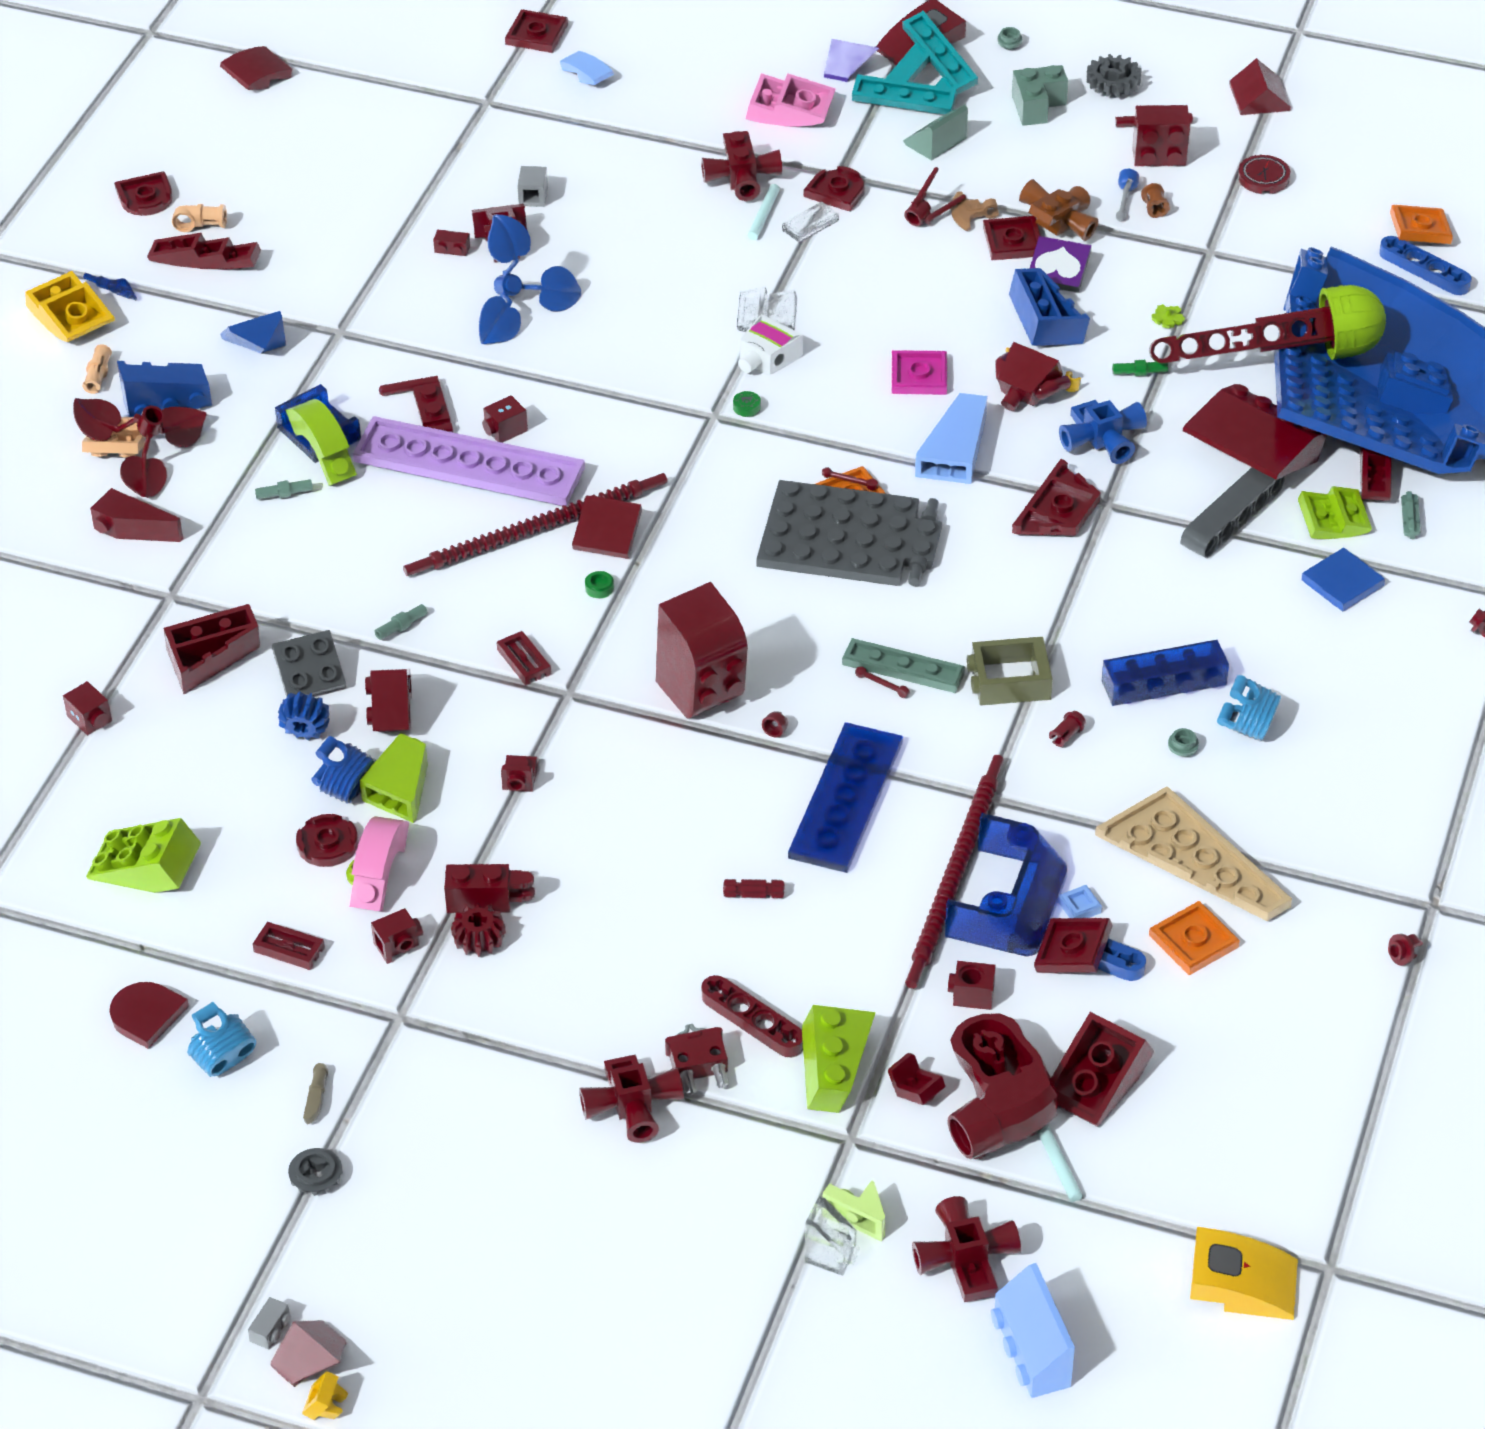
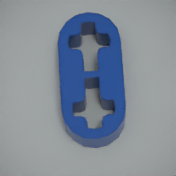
M1108 938L1098 969L1127 981L1141 979L1146 968L1145 955L1137 949Z

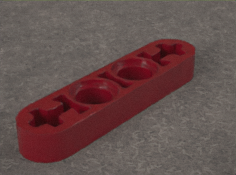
M719 975L709 976L704 979L701 985V998L705 1005L781 1056L791 1058L802 1053L803 1039L800 1027L728 979ZM740 1003L747 1005L749 1008L745 1012H736L732 1009V1006ZM761 1020H769L773 1023V1026L761 1029L756 1024Z

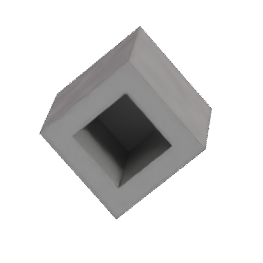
M520 167L517 184L519 204L524 203V206L545 207L548 191L547 167Z

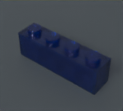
M1218 639L1103 660L1101 682L1111 705L1116 706L1227 685L1229 663Z

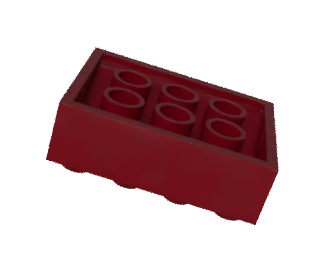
M1233 384L1220 389L1182 429L1183 432L1276 480L1318 462L1327 436L1318 431L1278 418L1277 405L1273 404L1271 399L1265 396H1257L1249 392V389L1241 384Z

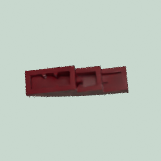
M202 233L156 239L147 257L149 261L180 267L237 269L255 267L261 248L258 242L233 245L230 237L206 241Z
M1360 447L1361 499L1390 501L1391 457Z

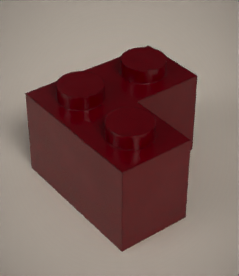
M411 668L370 670V676L365 677L366 695H371L372 707L366 708L367 725H372L373 731L410 730Z

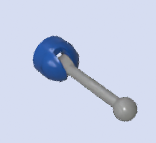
M1123 169L1118 176V185L1123 190L1120 209L1116 213L1118 221L1125 220L1126 213L1124 211L1128 192L1136 189L1139 183V173L1134 169Z

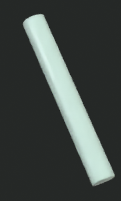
M777 184L770 185L748 232V238L751 240H756L779 193L780 187Z
M1047 1124L1037 1133L1071 1202L1081 1200L1083 1195Z

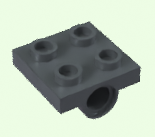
M330 630L272 644V651L286 698L289 693L297 695L299 691L306 695L312 693V696L346 688V681Z

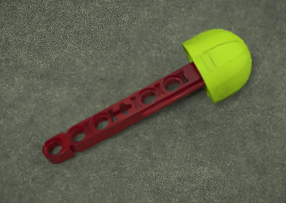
M1355 285L1322 288L1319 295V308L1255 318V323L1182 334L1178 338L1176 336L1158 338L1150 344L1149 355L1155 362L1168 363L1180 361L1179 357L1193 359L1259 348L1260 352H1267L1324 342L1331 360L1363 354L1377 345L1385 330L1386 315L1379 298L1366 288ZM1310 318H1313V329H1314V332L1316 333L1315 335H1311V334H1312V324H1311V322H1310V320H1309ZM1296 321H1302L1306 325V332L1301 337L1294 336L1291 331V327ZM1269 325L1276 326L1279 331V336L1274 341H1268L1264 336V330ZM1243 329H1245L1246 334H1251V339H1248L1246 342L1247 345L1244 346L1242 341L1232 342L1234 347L1229 348L1230 338L1227 331H1232L1231 337L1240 336ZM1214 334H1220L1224 338V345L1219 350L1212 349L1209 344V339ZM1187 338L1194 339L1197 344V349L1192 354H1186L1182 350V343ZM1161 342L1166 343L1170 349L1168 356L1163 359L1158 358L1154 352L1155 346Z

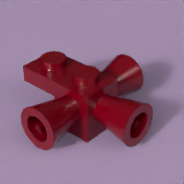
M749 131L723 133V144L727 160L701 157L703 182L707 183L728 176L730 189L735 190V196L742 201L753 200L759 195L761 189L757 182V173L782 175L780 150L778 149L755 157Z
M636 1054L604 1061V1070L609 1087H579L580 1103L585 1120L616 1107L619 1120L626 1119L628 1140L635 1143L649 1141L659 1132V1126L651 1114V1100L684 1099L682 1081L677 1067L648 1079L643 1063H638Z
M952 1196L942 1200L936 1206L935 1213L945 1227V1241L912 1242V1254L918 1274L921 1276L950 1263L964 1303L995 1296L998 1292V1286L988 1262V1254L1021 1253V1242L1015 1222L1010 1220L984 1232L979 1216L969 1217L968 1201L966 1198Z

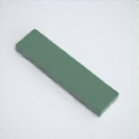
M851 638L842 657V665L852 668L862 666L868 672L952 693L957 692L965 674L964 665Z

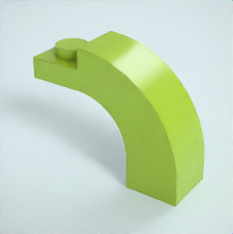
M312 399L285 410L295 436L303 435L313 447L328 485H333L357 475L347 450L350 447L337 420L324 403L318 399Z

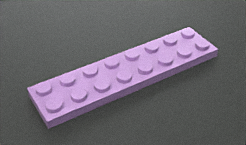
M373 416L353 452V461L357 463L561 506L568 505L585 469V460L376 416Z

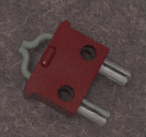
M693 1023L686 1024L684 1031L665 1039V1055L670 1058L672 1068H678L687 1095H691V1092L692 1095L697 1092L694 1079L715 1075L718 1088L723 1089V1085L724 1088L728 1087L729 1082L726 1075L728 1072V1057L723 1044V1029L721 1027L705 1029L696 1028Z

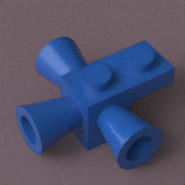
M1092 400L1071 407L1070 416L1076 424L1060 425L1059 437L1063 448L1067 452H1071L1090 441L1096 450L1105 447L1112 463L1121 464L1129 460L1135 452V445L1122 435V431L1145 429L1147 426L1146 413L1139 402H1135L1118 411L1111 400L1101 403Z

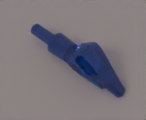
M85 273L83 276L84 279L96 283V286L109 290L127 299L137 300L131 285L124 278L110 280L104 276L97 277L89 273Z

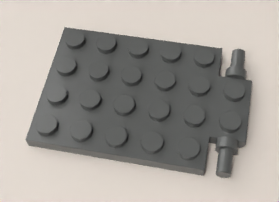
M779 480L757 554L756 567L899 586L904 566H908L910 570L908 583L911 586H918L922 573L933 566L943 522L938 521L937 510L939 501L935 498H930L927 502L926 510L922 512L921 519L916 518L919 509V498Z

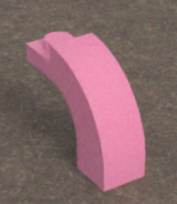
M374 816L369 820L360 838L351 874L354 875L349 907L383 912L391 865L398 852H405L409 821Z

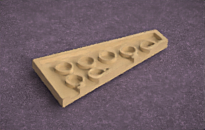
M1168 786L1096 827L1095 836L1265 921H1269L1291 907L1292 898Z

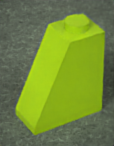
M400 733L359 780L362 801L414 823L417 820L428 767L426 744L417 738H411Z

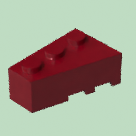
M250 604L163 628L166 651L183 694L260 647L259 626Z

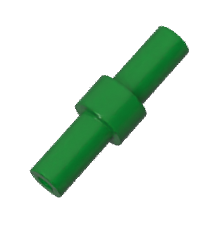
M1146 359L1134 360V363H1112V374L1146 376L1147 373L1168 372V363L1146 362Z

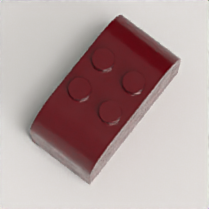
M710 581L658 604L655 681L687 719H690L743 695L745 691L748 652L747 638L738 616L713 583Z

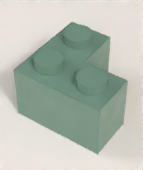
M1063 65L1013 70L1011 95L1022 126L1047 123L1048 107L1067 105L1068 78Z

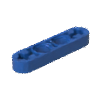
M1396 236L1382 238L1379 255L1384 260L1451 294L1465 295L1469 292L1472 277L1467 271L1405 240H1399ZM1409 258H1415V259H1418V260H1420V261H1411V260H1408V259H1409ZM1433 269H1434V270H1440V271H1442V272L1436 273V272H1432V271H1430V270H1433Z

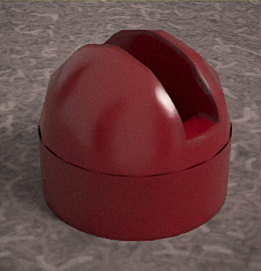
M773 711L762 720V729L768 736L778 738L786 731L788 719L787 717L785 718L782 712ZM773 721L778 724L777 727L772 724Z

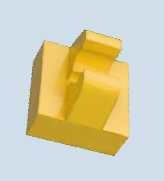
M326 1371L312 1384L302 1415L312 1420H315L318 1416L336 1419L342 1413L343 1409L335 1406L332 1401L333 1399L342 1403L348 1396V1392L337 1384L338 1376Z

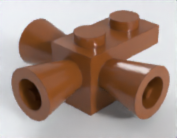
M1031 179L1025 184L1020 193L1019 201L1030 205L1028 213L1037 218L1036 223L1056 236L1071 229L1083 241H1087L1094 234L1098 226V218L1081 212L1088 209L1091 201L1089 193L1081 186H1074L1068 192L1058 189L1049 194L1035 179Z

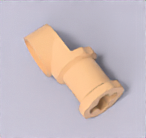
M198 204L197 206L182 205L175 209L172 225L180 232H190L194 227H203L204 225H219L221 228H225L227 224V208L225 204H220L219 207L204 206L203 204ZM186 215L191 219V222H181L178 216Z

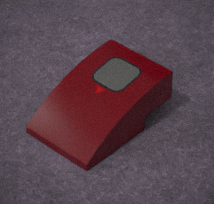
M928 0L908 13L885 34L876 45V47H879L877 52L897 65L915 44L904 31L902 22L922 11L928 15L950 44L966 37V20L938 0Z

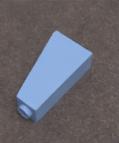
M959 393L917 451L915 477L965 484L972 483L987 417L988 396Z

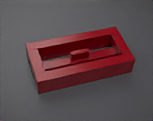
M523 631L496 641L498 652L525 686L531 684L530 679L540 680L542 674H545L546 677L552 675L550 664ZM518 641L521 644V646L537 664V668L533 666V664L527 658V655L523 652V650H521L517 646L515 642Z
M268 921L252 943L255 953L307 970H311L313 961L318 960L319 951L323 952L325 949L324 939ZM268 935L273 936V937H277V938H280V939H283V940L281 941V940H278V939L269 937ZM294 943H295V944H298V945H301V946H304V947H307V948H311V950L306 949V948H303V947H300V946H296V945H294Z

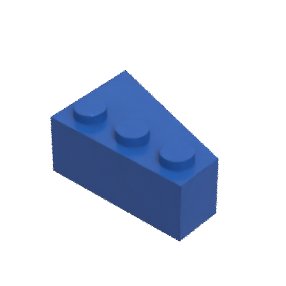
M1041 268L1015 269L1009 297L1031 345L1083 344L1090 317L1086 313L1081 315L1074 308L1075 302L1071 298L1066 300L1059 293L1060 287Z
M117 361L123 401L128 417H134L135 414L141 415L147 406H157L161 410L168 407L199 409L212 406L210 387L202 364L168 363L167 366L152 365L151 362H142V365L126 364L125 361Z

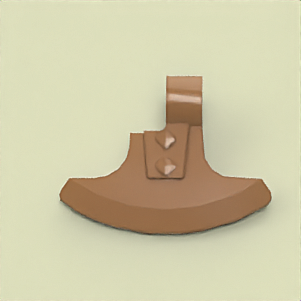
M962 191L957 192V193L954 195V197H953L952 200H954V199L958 198L959 196L963 195V192H962ZM993 198L985 200L982 204H980L978 199H965L951 208L953 220L965 231L971 230L970 222L974 218L985 216L986 218L993 219L999 215L998 208H995L998 207L996 199Z

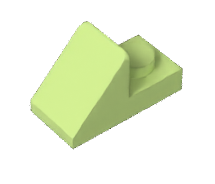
M874 1180L870 1181L860 1197L855 1196L847 1189H840L829 1183L822 1196V1213L882 1242L885 1237V1214Z

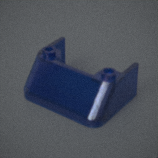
M981 813L978 851L1023 861L1011 894L1000 891L987 893L982 898L980 906L948 899L946 904L945 937L1016 955L1033 956L1038 953L1050 918H1053L1058 904V896L1061 894L1067 878V864L1034 826Z

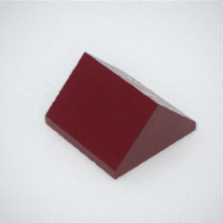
M1258 58L1254 59L1229 81V86L1240 115L1284 112L1291 109L1280 77Z

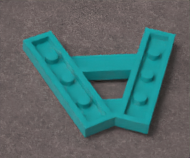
M922 11L902 22L904 31L915 43L886 78L857 74L851 94L852 101L945 115L953 111L957 95L978 84L977 75L928 15ZM929 62L942 76L935 86L913 83L914 79Z

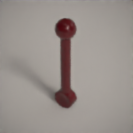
M829 467L823 468L821 472L824 478L834 477L865 485L869 490H876L878 488V481L876 479L865 480L832 471Z
M862 666L857 667L855 670L858 678L865 677L896 691L901 698H906L910 694V690L906 686L901 685L899 687L867 672L866 668Z

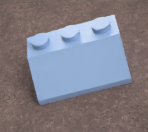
M1033 1263L995 1294V1307L991 1309L993 1325L996 1330L1001 1329L1004 1335L1003 1345L1008 1358H1014L1017 1365L1015 1371L1018 1382L1021 1386L1026 1385L1031 1398L1071 1387L1075 1346L1037 1263Z

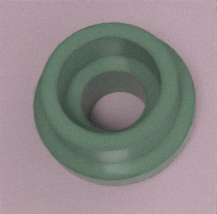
M1005 27L1000 31L997 42L1005 49H1015L1022 44V35L1015 27Z
M1179 728L1168 739L1169 750L1178 756H1190L1198 750V738L1190 729Z

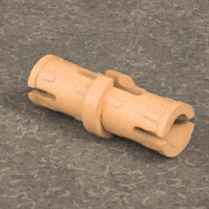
M97 345L94 349L92 360L87 364V375L82 386L90 394L99 392L102 380L107 376L109 370L108 362L112 355V350L107 345Z

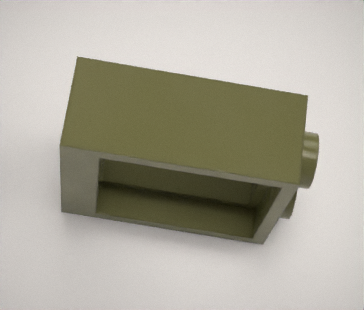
M1043 636L972 642L971 654L966 656L968 673L973 672L974 675L971 676L972 694L978 695L980 706L1051 700L1053 678ZM1031 661L1033 675L987 679L984 665Z

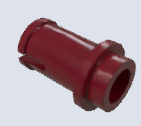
M1075 710L1067 712L1063 717L1064 720L1054 730L1049 732L1050 739H1053L1056 735L1058 736L1052 741L1053 744L1063 747L1073 735L1084 730L1086 720L1080 712Z

